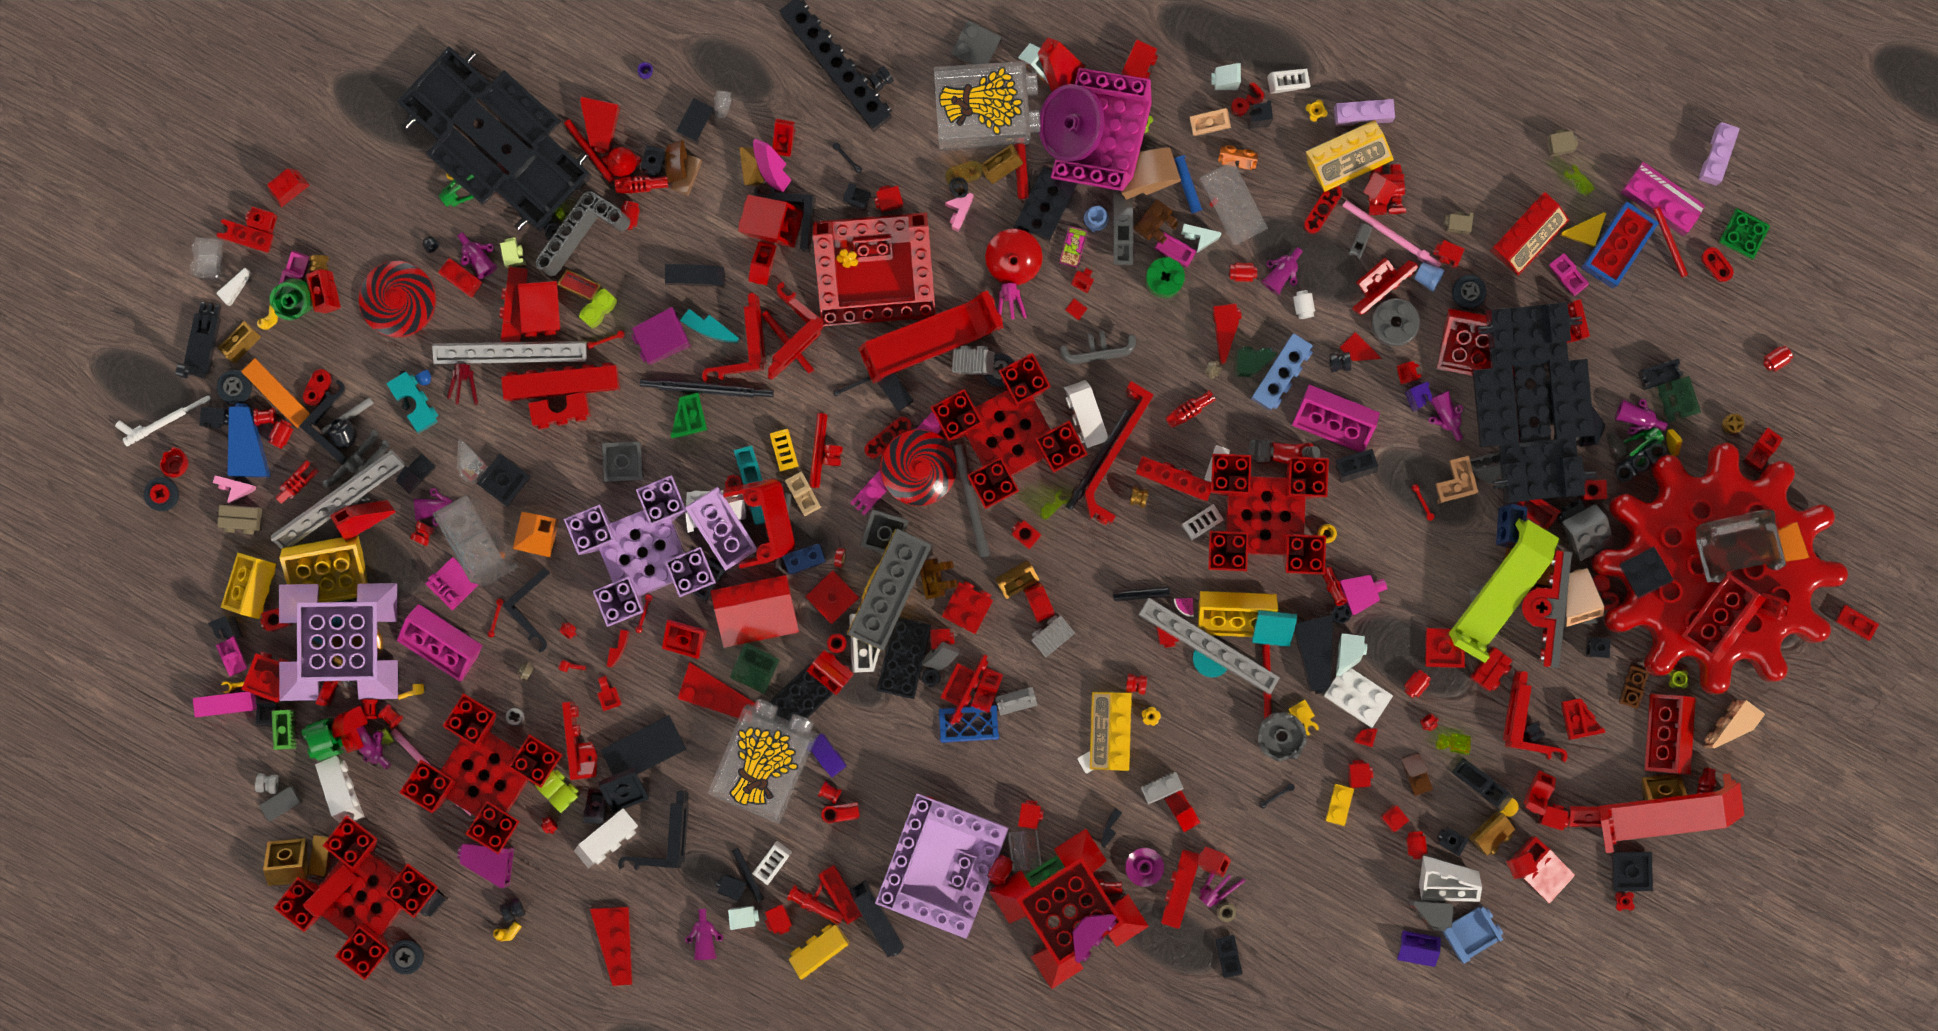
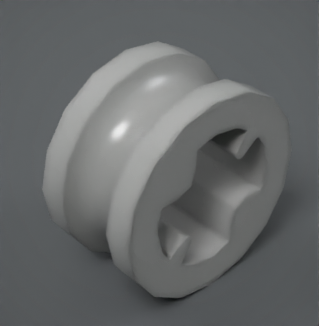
M512 708L506 713V721L511 725H519L524 720V713L518 708ZM513 711L520 714L517 722L510 719Z

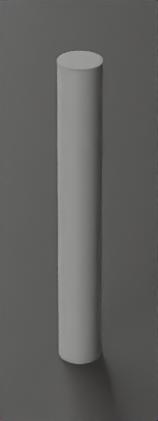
M369 397L337 419L350 420L374 404V402ZM331 423L322 428L325 435L328 434Z

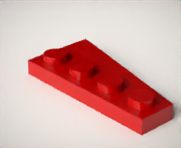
M689 662L678 696L679 700L752 722L757 703Z

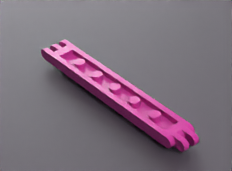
M933 411L917 428L932 431L936 434H939L942 430ZM880 470L850 502L852 506L857 501L860 502L856 507L858 511L863 506L866 507L861 513L863 516L887 492L881 479Z

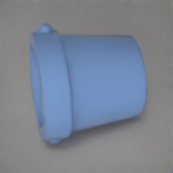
M1100 205L1089 208L1084 215L1085 225L1092 232L1103 230L1109 221L1107 211Z
M1423 262L1414 279L1429 288L1428 290L1434 292L1445 270Z

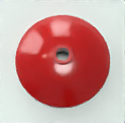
M1015 228L1006 229L996 234L990 240L985 254V261L989 272L996 280L1004 284L1015 283L1016 285H1021L1030 281L1039 272L1043 259L1042 249L1037 239L1029 232ZM1012 257H1016L1017 262L1012 263L1010 259Z

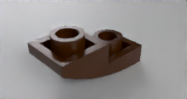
M684 140L669 144L666 147L665 164L668 183L687 178L683 161L688 159Z
M1630 664L1619 703L1638 709L1644 693L1643 689L1649 676L1646 669Z

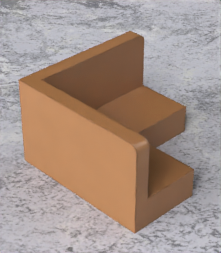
M1469 456L1450 460L1449 464L1454 479L1435 484L1439 497L1437 500L1438 504L1479 493Z

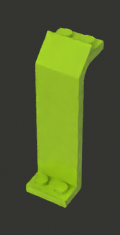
M1519 518L1515 523L1520 533L1518 542L1449 632L1455 646L1484 663L1490 657L1486 650L1487 646L1550 565L1555 554L1559 538L1530 520L1525 522Z

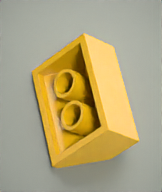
M237 553L221 608L260 619L261 613L264 611L266 597L270 591L272 577L275 575L276 564Z
M831 923L821 930L823 934L819 937L812 936L806 941L807 946L802 949L798 947L790 953L792 957L789 958V961L801 980L849 945L850 941L837 924L833 926Z

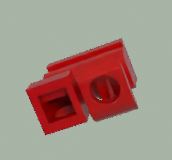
M1390 165V174L1383 175L1382 166L1371 170L1369 181L1375 172L1398 185L1392 195V204L1388 209V214H1406V208L1401 204V196L1405 195L1404 174H1402L1401 165ZM1369 201V215H1386V205L1381 202L1376 205Z

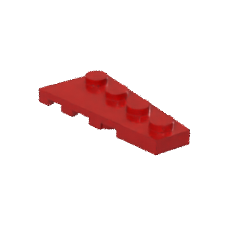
M629 907L591 908L590 912L612 986L632 985Z

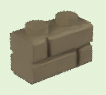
M220 505L217 526L226 533H235V530H242V534L254 535V531H260L262 508Z

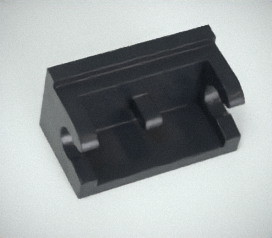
M1268 100L1266 103L1255 104L1252 109L1260 108V110L1249 113V116H1252L1251 122L1248 123L1249 129L1270 126L1273 120L1271 100Z
M1679 358L1639 371L1638 375L1643 389L1647 390L1681 379L1680 376L1683 375V371L1679 370Z
M1373 449L1336 460V470L1339 472L1340 483L1376 473L1379 467Z
M224 616L208 622L209 626L213 629L215 637L221 639L219 630H221L226 640L229 637H243L236 617Z

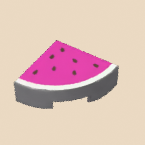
M1193 598L1173 599L1176 609L1181 614L1187 617H1194Z

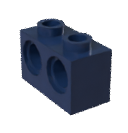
M1509 504L1498 508L1496 545L1514 548L1520 536L1515 523L1519 518L1526 522L1527 507Z
M819 543L783 556L789 575L826 563Z

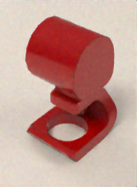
M1255 82L1250 83L1249 88L1258 97L1253 98L1248 94L1246 99L1241 97L1234 99L1231 104L1233 115L1243 116L1248 112L1250 104L1254 106L1263 102L1264 92Z
M1604 575L1593 577L1596 589L1601 593L1600 598L1611 600L1612 604L1604 606V610L1616 607L1619 603V598L1615 593H1608L1610 588L1608 578Z

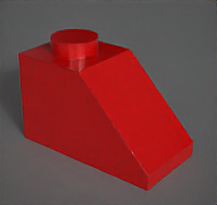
M758 242L750 265L749 282L767 286L777 245Z

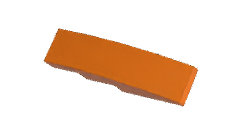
M256 358L241 371L297 428L311 414Z

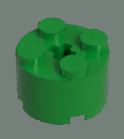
M1159 258L1149 266L1145 283L1152 295L1160 298H1171L1182 288L1185 281V273L1181 264L1173 258ZM1162 274H1164L1165 276H1169L1168 282L1166 280H1161Z
M288 279L277 285L270 294V305L273 307L274 313L284 320L297 319L308 313L313 307L308 284L300 279Z
M332 717L308 724L302 730V735L307 740L309 746L308 754L311 759L316 758L318 761H322L343 753L344 750H341V746H343L341 737L334 738L332 734V721H334Z

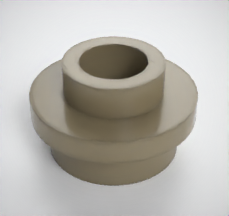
M1217 360L1215 362L1210 361L1207 366L1206 375L1210 379H1214L1215 376L1218 377L1220 374L1221 366H1219L1220 362Z
M530 662L522 663L517 672L520 674L519 679L527 680L531 675L534 666L530 665Z
M1222 903L1217 908V916L1224 922H1230L1236 916V908L1231 903ZM1226 908L1230 910V914L1227 916L1223 915V910Z

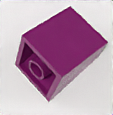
M673 307L632 328L634 332L631 334L635 345H640L642 351L639 354L643 362L647 361L649 365L691 347Z
M468 842L459 847L457 858L460 859L461 865L500 888L510 886L514 847L504 846L499 855L478 843Z

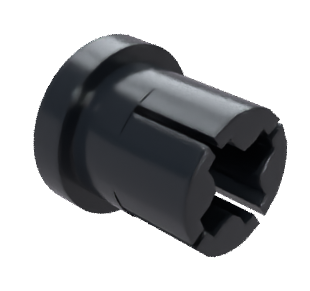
M954 177L949 182V190L957 198H964L968 194V183L963 177ZM960 185H962L963 188H960L959 191H957L956 188H959Z

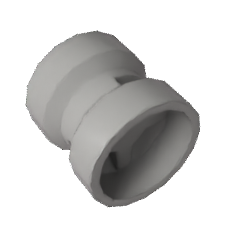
M258 773L255 781V791L261 793L268 791L270 794H276L279 787V776L273 774L266 776L264 773Z

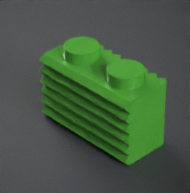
M272 711L273 750L296 749V723L294 722L296 720L294 718L296 711Z

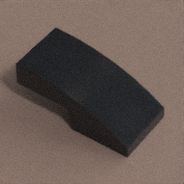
M256 695V726H272V711H277V702Z
M1117 808L1113 810L1105 824L1101 838V846L1103 848L1108 845L1116 834L1111 827L1122 814Z
M1230 935L1216 938L1215 941L1223 978L1243 975L1235 936Z

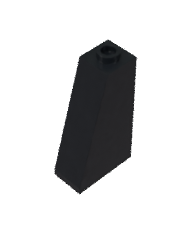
M1332 615L1297 623L1294 629L1310 692L1315 691V694L1327 692L1326 688L1331 686Z
M865 879L850 888L855 904L886 956H896L901 953L904 945L883 907L875 904L877 897L868 881Z

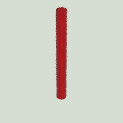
M571 120L565 121L564 125L582 149L590 156L589 158L608 183L614 182L615 178Z
M1660 206L1653 208L1654 214L1659 222L1681 277H1685L1688 275L1662 210Z
M765 311L761 314L781 341L786 344L790 338L770 313ZM801 353L796 359L805 371L810 374L814 371V368Z
M1262 644L1263 668L1271 672L1270 645ZM1264 692L1265 719L1272 714L1271 694Z

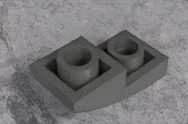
M942 642L936 650L931 649L922 661V665L938 671L942 670L958 656L959 648Z

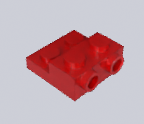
M966 581L963 584L959 582L941 617L976 634L993 602L990 599L992 595L983 590L980 593L973 590L975 586Z
M263 651L260 654L255 653L241 690L279 703V662L290 661L279 658V661L271 659L272 655Z

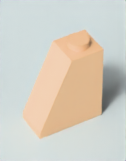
M1588 568L1574 570L1569 575L1566 627L1604 615V605Z

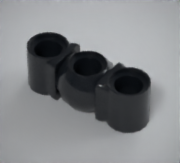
M1653 440L1632 457L1629 455V458L1619 462L1615 467L1617 478L1622 482H1627L1633 476L1638 475L1637 473L1648 471L1653 463L1655 464L1659 458L1666 455L1664 443L1660 440ZM1655 446L1662 448L1659 454L1652 453V449ZM1638 457L1646 459L1642 465L1636 464L1635 461ZM1621 468H1628L1629 473L1627 475H1620L1619 470Z

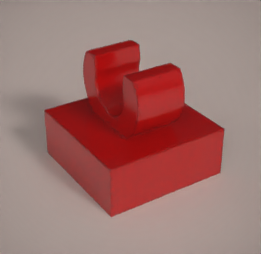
M1088 268L1083 273L1077 271L1071 285L1088 293L1094 282V279L1090 277L1093 271Z
M1412 361L1397 366L1400 384H1407L1421 377V374L1417 375L1416 371L1419 364H1415Z

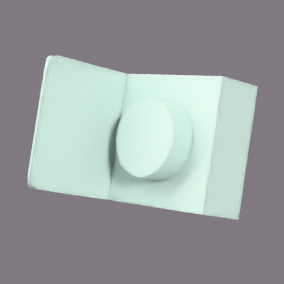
M1187 224L1183 225L1181 232L1182 235H1185L1186 239L1196 240V238H1199L1196 253L1217 241L1221 236V232Z

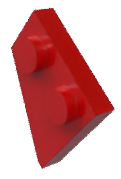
M1581 698L1561 702L1568 740L1606 733L1605 729L1595 720L1596 717L1587 709V705Z

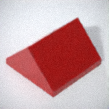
M668 619L662 649L699 659L707 630Z

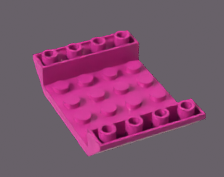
M1079 68L1075 85L1090 89L1100 100L1104 111L1103 135L1096 149L1086 158L1076 162L1055 160L1051 178L1123 191L1134 176L1152 105L1151 80Z

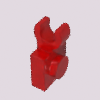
M607 676L598 678L602 692L597 693L603 712L622 705L617 688H610Z

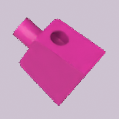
M1371 575L1340 581L1342 591L1347 598L1346 605L1351 610V616L1380 601L1378 593L1387 590L1384 579L1373 582Z

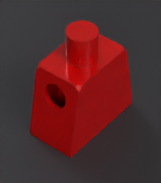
M290 168L283 171L267 184L269 193L280 207H283L310 186L298 170Z
M1041 582L1023 590L1037 623L1055 615Z

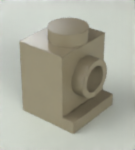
M1453 212V214L1445 215L1443 226H1446V232L1469 235L1472 231L1474 213H1469L1467 216H1464L1465 213Z

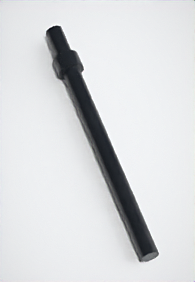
M1125 409L1078 487L1075 486L1072 491L1073 495L1065 506L1072 511L1079 498L1082 499L1085 494V488L1132 413Z

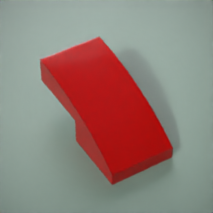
M1766 428L1743 461L1759 472L1770 456L1775 453L1784 438L1770 428Z
M620 630L618 648L609 649L607 667L613 668L621 658L626 648L630 631Z
M988 668L985 669L971 704L972 707L989 713L1003 674Z

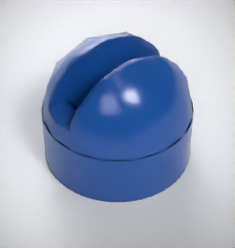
M429 370L414 376L420 385L425 386L431 382Z

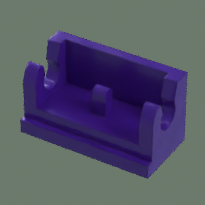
M1429 382L1413 387L1405 392L1412 412L1423 407V404L1426 405L1427 399L1425 395H1427L1429 402L1432 401V395L1428 387Z

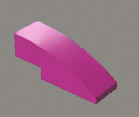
M754 139V154L764 180L770 187L784 192L791 181L783 171L786 163L768 143Z
M239 692L193 698L195 717H206L257 710V705L255 704L256 695L250 692Z

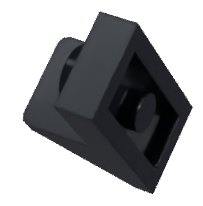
M421 453L409 467L405 466L396 482L408 494H411L436 466Z
M588 789L583 823L603 824V820H606L607 801L601 790Z

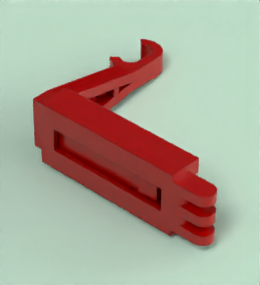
M784 282L778 284L777 295L807 324L772 356V364L768 368V378L771 380L820 336L823 329V321L795 299L796 292H792V295L787 296L781 291L784 288Z
M748 294L749 306L744 307L749 362L707 368L702 373V378L705 382L709 380L707 375L711 372H718V378L723 380L726 374L763 371L764 365H767L760 299L756 294Z
M1516 671L1511 686L1503 740L1506 741L1505 747L1545 753V757L1548 760L1552 758V752H1560L1562 755L1560 760L1566 762L1568 754L1564 749L1523 742L1532 686L1527 685L1528 673L1526 671Z

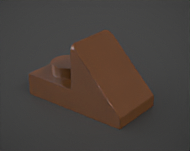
M1419 753L1401 759L1414 796L1433 790L1427 774L1428 769Z

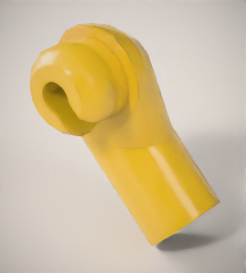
M269 305V315L257 321V326L262 330H268L278 322V316L274 313L275 311L271 305Z
M514 921L509 929H495L493 937L497 941H511L522 926Z

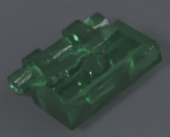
M1690 376L1671 381V390L1668 391L1665 384L1657 386L1659 390L1658 397L1662 400L1665 409L1663 412L1665 416L1667 415L1669 422L1676 420L1675 412L1680 413L1681 419L1701 413ZM1674 395L1677 406L1672 407L1669 396Z

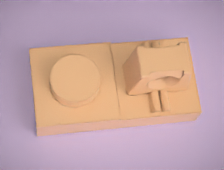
M1227 108L1190 116L1194 136L1231 128Z

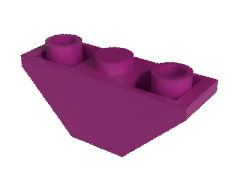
M1115 915L1085 916L1072 931L1076 962L1080 963L1081 960L1085 962L1091 955L1089 950L1094 945L1097 947L1104 939L1103 933L1106 930L1110 931L1117 923L1114 921L1116 919Z

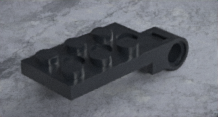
M1043 166L1014 228L1025 230L1050 242L1078 183L1052 179L1053 170ZM1051 187L1056 188L1058 194L1051 196L1047 190ZM1041 204H1047L1050 207V210L1048 212H1042L1039 206ZM1034 220H1038L1041 222L1042 227L1035 229L1031 223Z

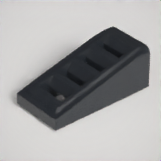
M713 557L709 559L708 565L720 571L718 573L710 568L712 575L716 577V583L704 587L708 590L707 593L700 589L692 592L704 601H707L711 590H714L725 572L721 563Z

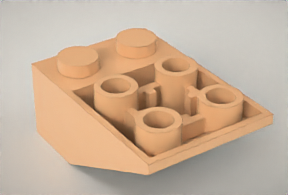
M1747 700L1731 702L1727 708L1728 713L1725 717H1720L1716 722L1715 726L1717 727L1714 732L1708 733L1705 737L1703 747L1716 748L1754 730L1765 714Z

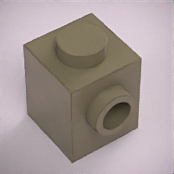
M1567 129L1555 131L1556 134H1551L1547 137L1550 157L1573 153L1576 147H1578L1577 137L1574 136L1573 131L1567 132Z

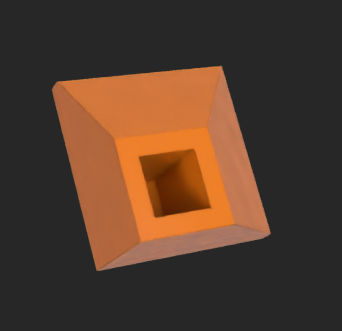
M521 512L513 549L551 557L559 520Z

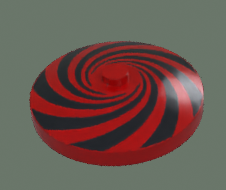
M403 261L387 262L373 269L364 279L359 292V307L365 321L377 332L394 338L408 337L422 330L431 320L436 307V291L431 279L419 267Z
M912 429L902 432L887 444L881 456L880 475L885 488L894 498L908 505L924 506L940 500L950 490L956 477L957 464L951 446L944 438L932 431Z

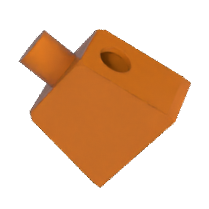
M1797 522L1788 524L1764 537L1766 545L1757 548L1760 559L1771 557L1773 563L1809 558Z

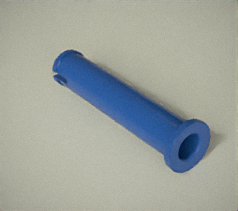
M1186 155L1174 158L1191 214L1203 209L1201 208L1185 161Z

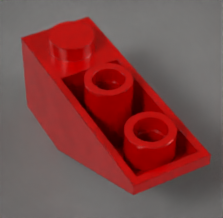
M385 500L346 506L330 515L346 542L383 519L388 518L396 511L389 501Z

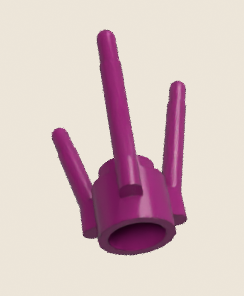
M1210 873L1204 887L1199 891L1201 893L1199 899L1208 907H1211L1213 904L1216 906L1220 900L1243 884L1245 879L1240 880L1218 896L1217 892L1231 878V875L1228 874L1213 890L1211 887L1208 889L1214 877V874Z

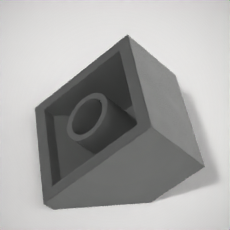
M1408 899L1409 905L1426 924L1432 926L1431 929L1446 931V927L1452 928L1453 904L1441 901Z

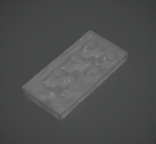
M1234 161L1199 178L1233 246L1268 229Z

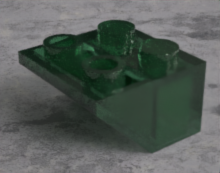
M1242 346L1241 349L1236 351L1234 356L1233 376L1253 378L1276 357L1277 352H1272L1271 348H1260L1257 351L1253 350V347Z
M745 643L730 678L765 695L781 659Z

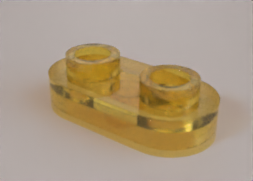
M969 161L951 167L945 174L946 182L949 185L951 176L954 174L963 177L967 183L976 181L982 175V166L977 161ZM972 168L977 171L974 175L969 173V170Z

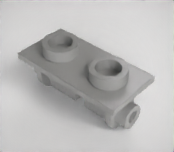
M1033 687L995 697L1000 716L1037 706Z

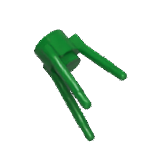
M471 174L466 180H470L474 176ZM455 180L442 189V193L439 194L446 207L450 205L455 207L474 197L469 195L456 200L459 197L456 191L462 186L458 184L452 188L457 183Z
M1654 427L1651 430H1645L1623 440L1622 443L1625 444L1645 436L1643 437L1645 442L1629 454L1632 457L1653 440L1662 441L1664 436L1661 431ZM1642 457L1637 464H1643L1646 459Z

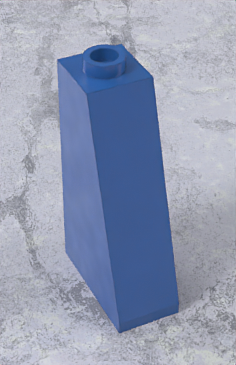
M242 403L235 404V407H229L227 476L270 477V470L258 426L254 423L253 409L247 407V404Z

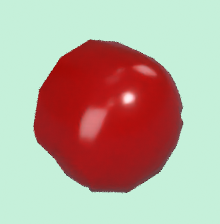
M171 447L170 451L163 452L162 459L160 460V470L168 477L177 478L182 476L189 467V459L181 449Z

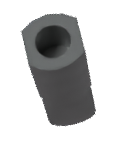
M1364 223L1360 224L1348 255L1351 256L1352 254L1357 256V259L1361 258L1372 232V226ZM1356 243L1362 245L1361 250L1355 248Z

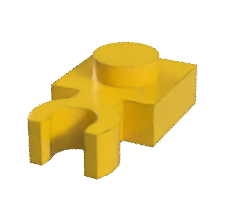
M1306 700L1288 709L1291 714L1295 715L1303 723L1307 736L1310 735L1308 732L1309 726H1313L1316 731L1319 730L1318 725L1310 720L1315 715Z

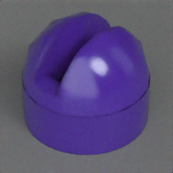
M647 62L639 64L637 69L639 77L649 79L653 73L652 65Z

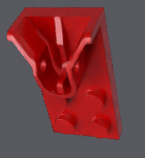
M563 702L562 708L570 780L595 777L597 775L598 756L592 742L579 743L578 736H581L580 724L577 725L576 718L579 717V707L575 705V702Z

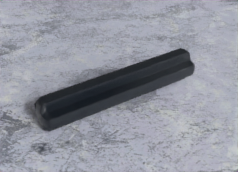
M1169 587L1113 592V600L1115 602L1166 598L1170 596Z

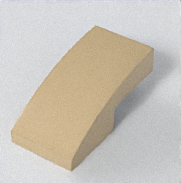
M802 471L785 480L804 517L821 508Z

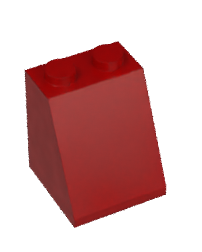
M748 195L738 224V232L748 237L794 248L804 212L788 202Z
M557 281L518 284L517 300L521 334H525V337H535L537 333H545V336L556 335V332L560 331Z

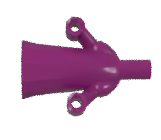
M464 232L457 236L463 244L461 250L463 255L461 258L462 265L465 266L470 262L479 279H483L496 271L497 265L482 251L486 250L487 253L493 252V244L481 245L478 242H470Z
M1297 247L1290 256L1286 255L1277 260H1268L1266 262L1267 268L1271 269L1274 265L1277 266L1261 283L1276 295H1280L1290 275L1291 280L1289 284L1296 286L1298 282L1296 279V272L1298 270L1296 260L1303 251Z
M1449 390L1432 397L1430 403L1441 420L1436 416H1432L1429 418V423L1440 425L1443 429L1452 431L1456 441L1463 439L1459 427L1462 423L1461 414L1464 406L1458 405L1454 407Z
M1625 399L1621 400L1616 411L1615 420L1638 425L1637 427H1630L1627 431L1628 434L1632 435L1641 430H1649L1652 427L1664 431L1667 428V423L1656 419L1654 411L1648 408L1645 399L1638 401L1639 407L1627 402Z
M432 488L430 493L432 497L437 499L414 498L415 520L435 517L433 518V525L439 526L444 518L450 517L454 510L466 509L465 502L453 503L450 498L441 495L435 488Z
M363 726L357 728L364 747L358 749L364 755L363 761L365 763L371 762L372 764L379 763L385 770L389 769L391 763L383 757V747L381 745L384 736L383 732H375L372 738Z
M698 909L699 921L695 923L692 928L693 931L686 937L685 941L686 943H692L695 937L694 960L717 959L712 935L715 936L716 941H722L724 937L715 930L711 922L707 921L706 909Z

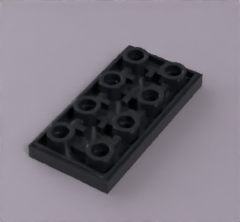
M901 617L898 618L888 640L877 691L915 699L931 624Z
M810 663L754 716L765 729L770 730L772 736L778 729L782 735L790 736L834 694L807 672L811 666Z
M668 715L600 751L612 775H616L633 767L637 774H640L687 750L671 716Z

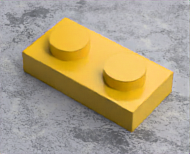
M1338 784L1334 785L1325 821L1345 826L1354 792L1353 788Z

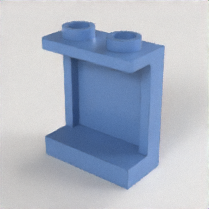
M1481 905L1453 921L1452 928L1446 927V931H1442L1458 959L1463 964L1470 961V958L1503 940L1501 936L1503 932L1498 924L1494 925L1491 920L1493 915L1488 907L1484 908Z

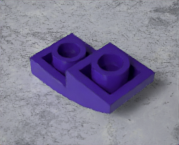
M821 733L807 744L816 759L832 778L847 766L825 734Z

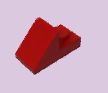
M776 118L772 148L778 155L791 157L796 131L794 129V121Z
M1182 790L1164 799L1183 832L1201 823Z

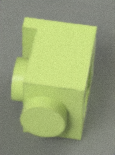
M516 238L505 239L504 243H500L506 268L526 265L525 260L520 257L523 256V249L516 242Z

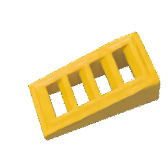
M789 429L770 433L780 472L799 467ZM786 436L787 438L785 440L776 442V438ZM787 443L789 445V447H785L782 449H778L777 447ZM791 452L790 455L780 457V453ZM793 459V462L782 465V461Z

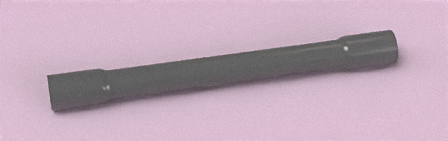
M956 445L952 449L956 458V464L958 465L976 537L979 558L988 557L991 554L987 539L985 538L973 486L967 476L970 473L964 445Z

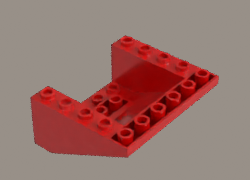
M927 212L813 222L815 263L823 326L920 319L936 315ZM842 249H846L848 253L853 251L857 255L855 259L858 260L857 266L851 265L849 268H846L842 265L843 262L837 261V255L840 254Z

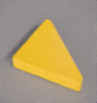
M1603 212L1567 229L1560 236L1595 247L1606 213Z

